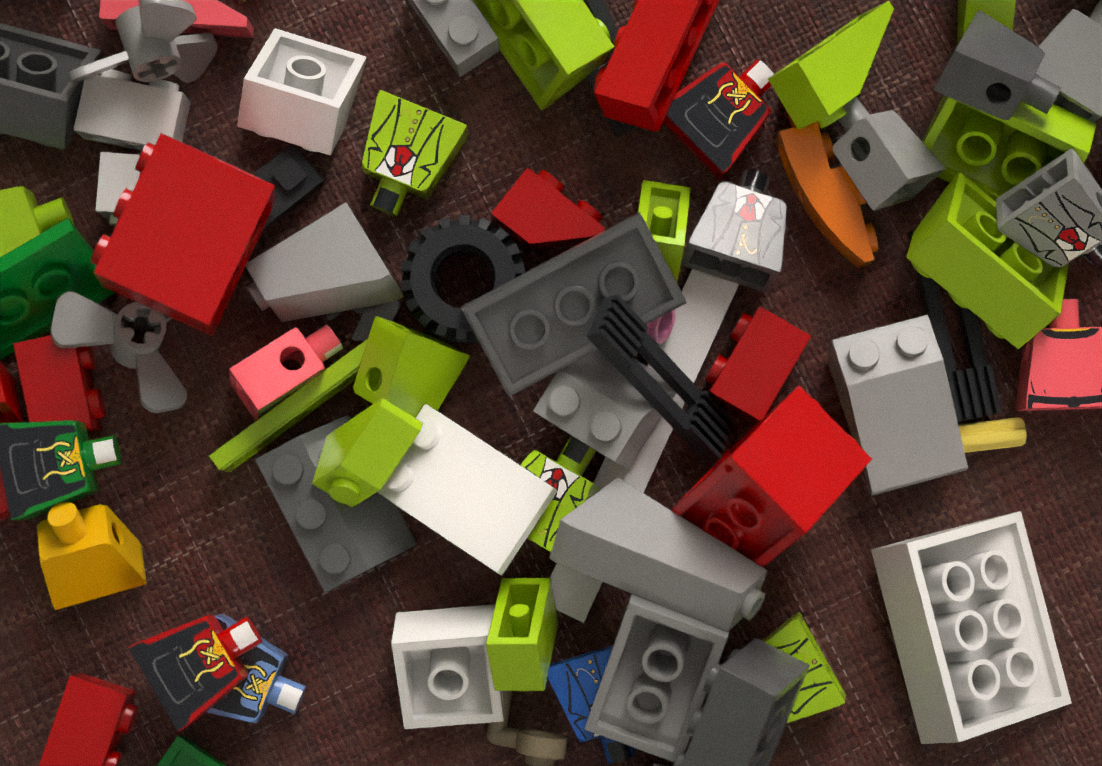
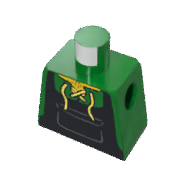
M84 422L0 423V468L11 520L31 519L49 512L58 503L74 502L98 492L95 470L121 464L120 448L115 435L89 440L87 427Z

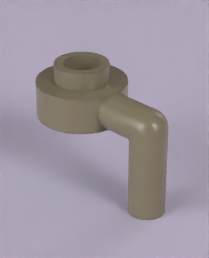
M503 691L504 721L488 723L486 733L488 741L494 745L516 749V752L525 755L524 763L529 765L554 766V759H564L568 737L543 730L507 727L513 691Z

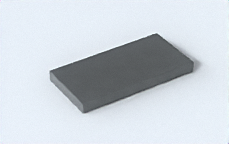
M637 213L461 306V309L508 397L598 350L586 336L603 298L619 295L645 324L656 320L687 302L641 213Z

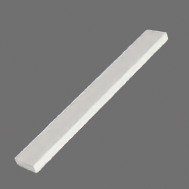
M694 269L691 270L682 290L687 303L675 309V322L672 331L665 342L658 343L659 347L693 383L739 286L737 283ZM676 393L673 400L682 409L685 402ZM661 417L629 470L605 457L594 484L602 489L618 477L644 493L673 428ZM556 563L550 576L556 610L584 623L602 581Z

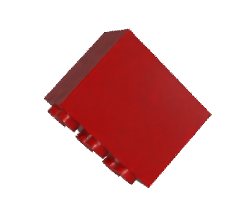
M161 133L155 145L148 142L143 148L135 170L140 172L133 191L125 188L113 213V216L118 218L117 225L111 237L102 235L93 252L91 263L96 265L94 274L103 287L213 337L276 203L275 185Z
M798 386L736 442L680 499L671 511L759 566L764 567L808 532L868 465L872 458L859 446L852 436L847 434L822 409L815 399L811 398Z

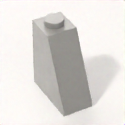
M347 203L342 204L252 259L246 265L254 280L253 283L247 286L252 297L262 311L271 307L281 322L395 302L404 297Z

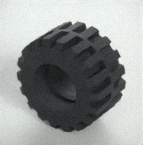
M459 215V220L452 221L447 217L438 220L439 225L432 229L427 226L420 232L422 236L419 240L411 242L407 249L409 252L408 257L402 262L403 281H401V288L412 315L430 334L437 338L446 339L449 343L468 342L469 345L477 344L479 341L462 309L447 305L439 297L435 287L437 270L444 261L454 255L462 253L477 255L489 264L493 272V290L524 274L525 267L517 245L512 243L509 235L502 228L497 229L493 227L491 221L483 218L480 221L471 220L469 215Z

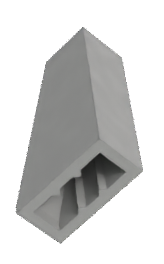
M618 477L560 520L550 554V559L557 564L726 632L734 627L743 617L750 620L757 613L765 598V593L761 592L760 589L767 573L766 569Z

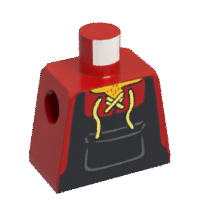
M758 59L740 76L726 63L722 62L676 93L663 123L721 181L771 113V109L760 96L772 86L768 78L774 75V73Z
M214 614L135 643L128 648L176 730L179 732L197 721L249 675L239 656L261 644L262 639L248 617L223 630Z

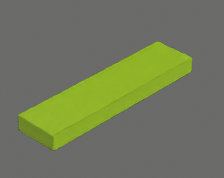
M368 339L209 455L217 468L221 471L232 472L355 381Z

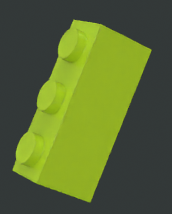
M473 0L497 35L501 53L541 111L552 105L600 67L615 47L611 42L610 34L605 24L592 15L583 0Z
M944 95L922 142L946 168L938 176L939 178L950 183L961 172L996 202L999 196L1071 148L1084 163L1090 153L1096 123L1056 104H1053L1049 112L1045 114L1022 101L1019 102L1009 120H1002Z
M959 172L913 232L907 258L922 276L932 278L947 290L957 305L970 309L981 318L996 337L1006 339L1019 349L1061 314L1069 263L1063 267H1053L1001 233L997 229L996 202Z

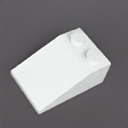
M425 404L416 419L423 423L420 433L378 493L498 574L503 575L558 490Z

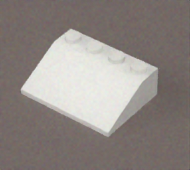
M1021 511L907 539L871 550L921 744L961 742L1071 704Z

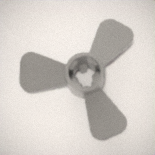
M138 0V6L124 11L115 22L125 51L68 72L70 82L75 83L129 62L133 76L138 81L152 82L174 74L185 83H190L197 80L204 73L217 52V43L214 35L211 33L180 35L197 19L192 5L183 0Z
M75 292L64 293L58 298L50 331L51 339L56 346L60 348H76L109 344L111 354L119 364L136 369L140 402L146 410L152 413H161L179 409L185 404L187 399L186 389L159 353L166 332V322L173 318L138 302L126 305L116 314ZM134 330L146 331L143 338L144 344L132 342Z

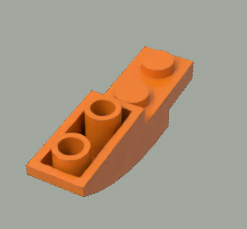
M788 114L791 128L779 131L774 141L782 166L796 196L822 235L840 254L857 268L868 266L874 260L872 252L878 251V241L872 223L865 224L860 205L865 204L866 200L843 166L830 169L829 163L834 162V152L829 134H821L817 122L798 130Z

